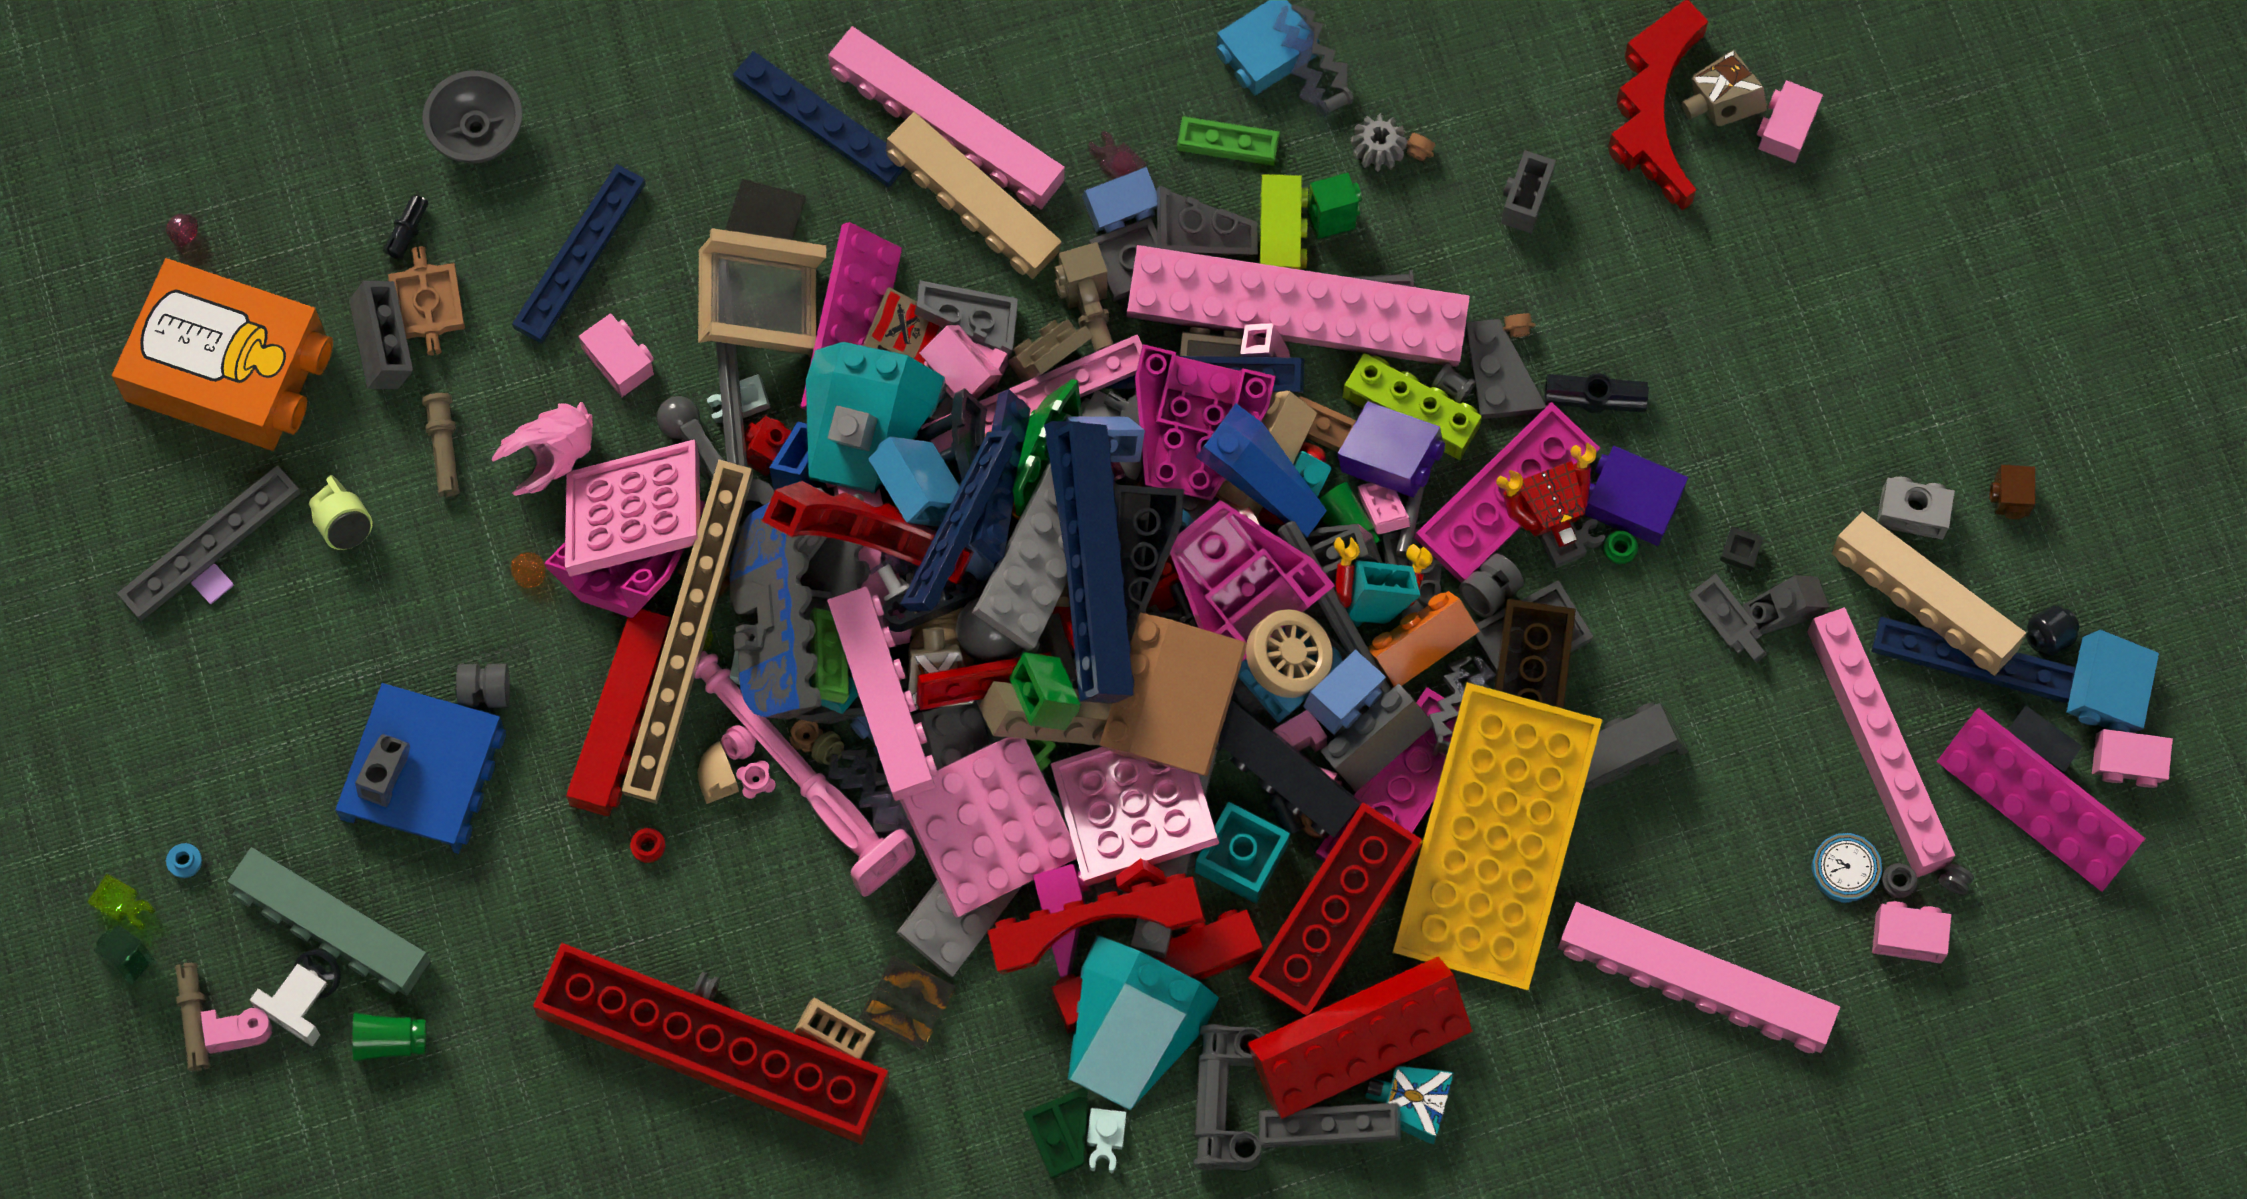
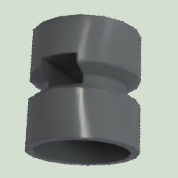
M1493 554L1479 567L1478 571L1473 572L1461 583L1459 591L1462 599L1471 610L1487 618L1491 617L1501 608L1505 600L1510 599L1523 587L1524 579L1517 566L1503 555Z
M458 664L456 674L457 704L468 708H479L482 703H485L488 708H508L510 700L508 664H487L485 669H481L479 664Z

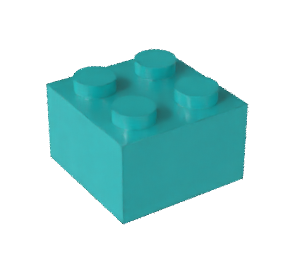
M1228 802L1215 825L1220 844L1201 850L1196 859L1195 873L1257 904L1289 845L1290 833Z

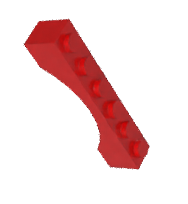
M1186 873L1176 874L1165 878L1166 883L1153 887L1152 882H1146L1132 886V892L1119 896L1118 891L1107 892L1098 895L1097 902L1084 905L1083 900L1064 904L1063 911L1050 914L1049 909H1043L1030 913V919L1016 923L1015 918L998 921L995 923L996 928L987 930L997 971L1003 975L1036 966L1045 953L1061 938L1079 927L1099 920L1137 918L1160 924L1171 930L1205 922L1206 918L1196 880L1193 876L1187 878Z

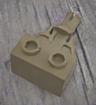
M1095 242L1059 253V266L1054 267L1057 277L1055 286L1059 298L1066 299L1069 309L1078 307L1081 314L1078 319L1080 328L1086 326L1093 335L1091 341L1095 352L1113 345L1107 326L1109 311L1108 309L1102 310L1099 301L1107 298V269L1098 243Z

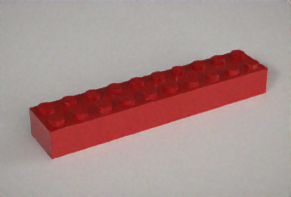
M561 943L533 1005L535 1013L539 1018L862 1145L890 1081L889 1073L886 1069L564 943Z

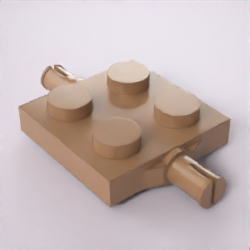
M419 246L420 259L417 247L411 250L414 267L404 272L388 274L389 281H395L406 339L424 337L426 339L427 354L433 356V343L436 355L442 352L439 335L449 331L465 329L455 264L439 266L428 264L426 248Z

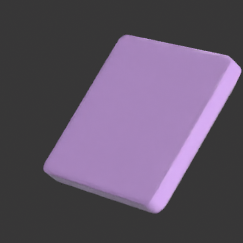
M216 564L211 565L191 582L209 604L214 603L234 586Z

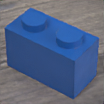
M799 421L796 423L769 467L774 491L800 481L816 487L818 481L809 479L807 423Z

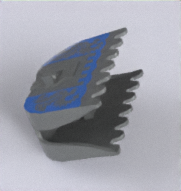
M862 494L854 495V497L864 501ZM767 503L750 513L745 519L733 549L729 572V599L734 611L737 614L743 615L758 614V624H742L736 627L737 634L733 635L734 650L739 652V681L744 702L753 714L766 718L789 720L795 717L809 722L833 724L866 716L859 695L847 710L841 714L821 706L820 691L809 685L810 676L816 672L818 666L817 657L811 654L810 640L815 633V626L810 620V613L814 607L831 611L828 599L861 588L870 574L869 564L866 561H860L858 558V553L864 546L827 537L809 561L806 553L798 552V543L805 535L791 537L762 522V518L769 505ZM848 664V676L853 678Z

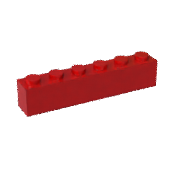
M641 609L633 618H627L566 794L570 806L607 817L610 816L612 807L617 808L619 806L623 793L620 784L623 775L626 776L632 757L630 754L637 740L671 624V617Z
M1233 909L1218 916V921L1208 925H1205L1204 922L1194 924L1185 930L1186 934L1173 938L1171 935L1166 958L1151 957L1197 981H1201L1261 957L1263 946L1247 909L1241 912ZM1075 974L1064 976L1055 982L1056 985L1052 987V998L1067 1033L1076 1031L1077 1002L1080 1001L1083 980L1081 975L1078 977Z

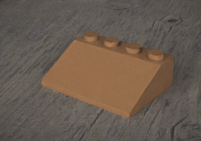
M1140 612L1130 643L1134 695L1117 703H1112L1100 746L1119 755L1207 777L1248 643L1171 619Z

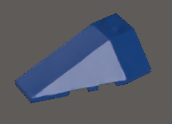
M1237 403L1234 404L1196 456V458L1284 523L1296 522L1305 538L1310 535L1327 511L1266 426Z

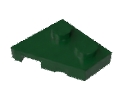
M1084 1087L1023 1112V1117L1051 1180L1084 1166L1088 1090Z

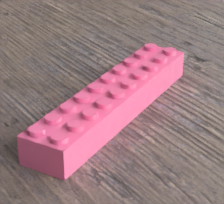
M1137 245L1127 317L1222 332H1243V334L1245 325L1274 323L1283 341L1439 365L1450 363L1452 367H1457L1461 359L1470 296ZM1256 334L1259 337L1266 338V334Z

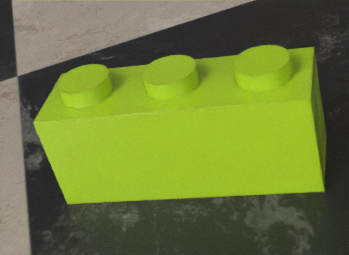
M1262 174L1259 264L1298 270L1300 268L1306 269L1307 249L1301 248V238H1307V218H1301V208H1307L1308 188H1302V176Z

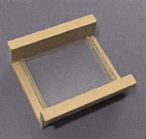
M712 228L710 230V238L699 249L698 343L715 341L807 354L809 357H812L816 341V268L826 259V245Z

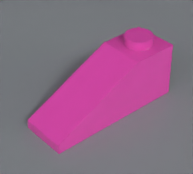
M1074 864L1033 875L1042 910L1049 909L1050 914L1063 911L1064 904L1083 900L1085 905L1084 892L1089 891V886H1085L1081 871L1078 872ZM1080 927L1061 938L1052 946L1061 978L1071 974Z

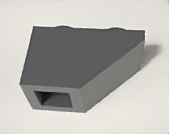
M1794 575L1743 604L1745 611L1759 627L1758 630L1762 635L1803 623L1830 608L1818 577Z

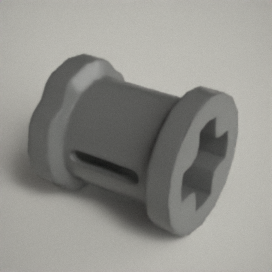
M1447 363L1441 369L1431 387L1443 390L1455 399V402L1461 404L1471 393L1476 381L1472 378L1467 380L1454 371L1450 363Z

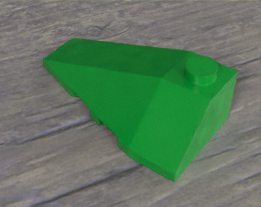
M1071 379L1052 392L1030 414L1013 486L1017 516L1022 515L1050 460L1044 425L1051 421H1066V416H1082L1078 380Z

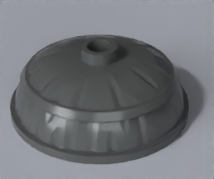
M464 71L447 77L432 90L423 109L424 130L433 147L442 155L452 160L472 164L490 161L504 153L517 138L523 119L521 102L513 87L501 77L485 71ZM478 126L482 128L480 132H471L472 128Z

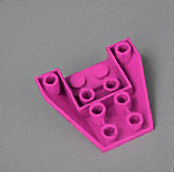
M1143 344L1135 375L1139 426L1145 429L1142 446L1145 486L1184 489V495L1212 501L1225 478L1196 458V456L1235 403L1261 421L1269 408L1276 376L1244 368L1238 371L1175 356L1176 352Z
M700 500V518H701V516H702V514H703L704 507H705V502H704V501H701V500ZM564 542L544 564L581 602L633 618L670 579L685 548L570 577L565 569Z

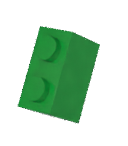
M1348 172L1310 183L1307 212L1317 239L1355 229L1356 218L1360 215L1358 203L1362 202V195L1358 183H1352Z
M1024 652L1009 679L1029 725L1066 731L1072 719L1078 714L1081 704L1059 657Z

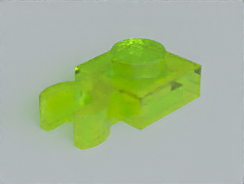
M107 873L87 902L90 907L118 923L126 915L130 923L135 928L141 930L144 929L145 925L136 919L137 913L141 910H146L151 914L155 912V909L149 902L144 900L134 901L138 895L135 889Z

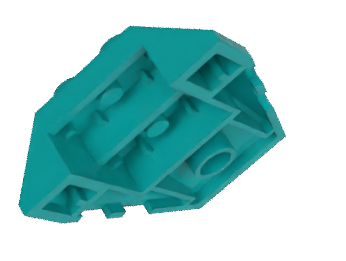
M840 342L815 350L806 378L809 479L875 494L882 485V481L868 458L877 450L878 445L889 437L915 440L918 436L917 431L927 418H931L937 409L945 384V377L908 355L852 343ZM836 405L869 413L878 418L869 452L837 444L827 439Z
M1096 936L1081 971V979L1083 980L1080 1001L1077 1002L1076 1012H1078L1076 1034H1073L1068 1080L1131 1110L1200 1035V1027L1207 1025L1219 997L1201 982L1141 951L1104 937Z

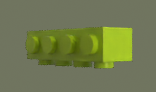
M1363 353L1344 385L1342 398L1363 409L1367 402H1371L1440 426L1442 439L1445 442L1444 452L1458 460H1461L1480 427L1482 416L1478 414L1474 407L1467 403L1459 404L1453 401L1439 388L1425 386L1419 382L1417 377L1409 372L1397 371L1379 356L1374 355L1371 357Z

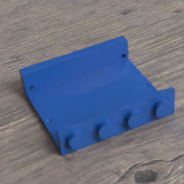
M381 683L335 809L340 820L354 824L356 818L450 844L453 852L459 854L462 844L467 845L471 837L472 825H470L473 812L478 813L482 806L484 793L481 790L484 781H490L493 775L495 761H492L495 750L496 748L501 749L505 741L506 730L503 729L504 726L500 716ZM382 734L410 744L408 759L394 785L388 807L358 797L355 785L371 749L374 748Z

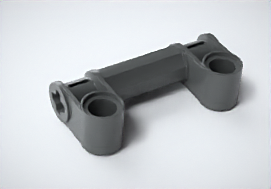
M1216 1024L1203 1025L1200 1027V1034L1203 1035L1202 1055L1198 1057L1196 1126L1194 1135L1198 1139L1197 1159L1193 1160V1167L1201 1170H1251L1261 1160L1260 1140L1251 1132L1226 1131L1229 1066H1255L1252 1055L1243 1052L1241 1045L1246 1041H1253L1264 1035L1261 1031L1252 1027H1228ZM1214 1040H1217L1216 1051H1213ZM1209 1144H1211V1155H1208ZM1242 1144H1249L1255 1149V1153L1249 1158H1242L1235 1151Z

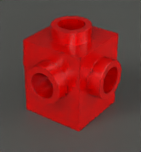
M767 416L762 418L757 424L751 423L744 432L747 465L764 476L770 474L769 467L792 431L785 428L782 422L770 419Z

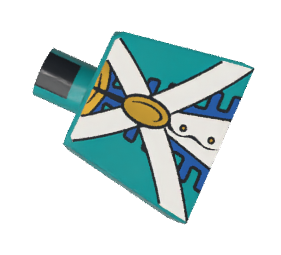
M1398 1066L1395 1069L1392 1083L1371 1078L1366 1098L1382 1103H1398L1400 1105L1401 1130L1423 1141L1434 1144L1453 1073Z

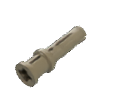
M433 393L422 398V404L426 407L428 424H426L425 429L428 436L432 438L438 496L441 497L444 496V492L446 497L455 496L460 493L452 440L456 424L451 419L450 404L453 400L452 395L449 393Z

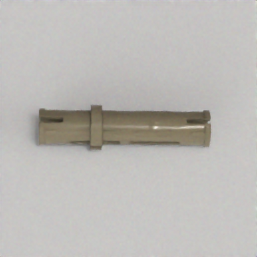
M190 962L183 963L184 968H182L181 964L175 966L179 990L176 1003L177 1006L181 1007L188 1062L187 1069L189 1071L202 1070L201 1066L204 1069H208L211 1067V1064L209 1062L208 1050L205 1047L201 1012H203L202 1003L205 1002V995L200 992L198 964Z

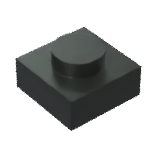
M1731 526L1720 561L1752 572L1764 537Z

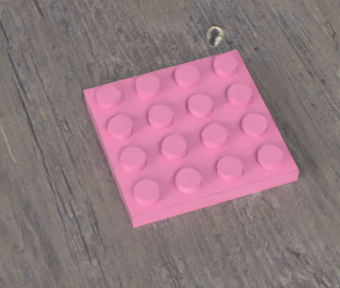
M695 440L580 468L567 473L565 569L570 577L693 546L695 539H698L697 531L700 525V457Z
M1005 737L937 770L939 775L932 777L935 788L900 799L955 917L968 913L1034 880L1033 875L1059 868L1077 859L1071 835L1026 739Z
M1104 747L1051 763L1081 875L1087 887L1115 878V876L1140 858L1155 865L1220 844L1198 774L1119 755Z

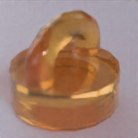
M525 552L519 554L511 561V573L518 585L524 588H532L538 586L544 580L546 568L539 555Z

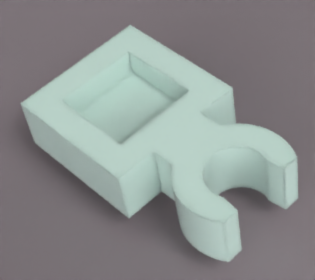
M759 374L739 381L743 418L771 408ZM720 394L712 395L707 399L711 408L722 405ZM722 409L711 414L716 423L723 422Z
M1091 1108L1087 1146L1097 1147V1150L1091 1154L1089 1159L1091 1171H1095L1096 1161L1100 1158H1105L1109 1161V1173L1115 1171L1116 1157L1112 1149L1122 1150L1126 1112Z

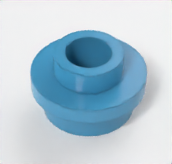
M187 843L174 846L166 858L167 868L178 878H189L195 875L202 864V856L199 850ZM188 855L189 861L186 864H178L180 856Z

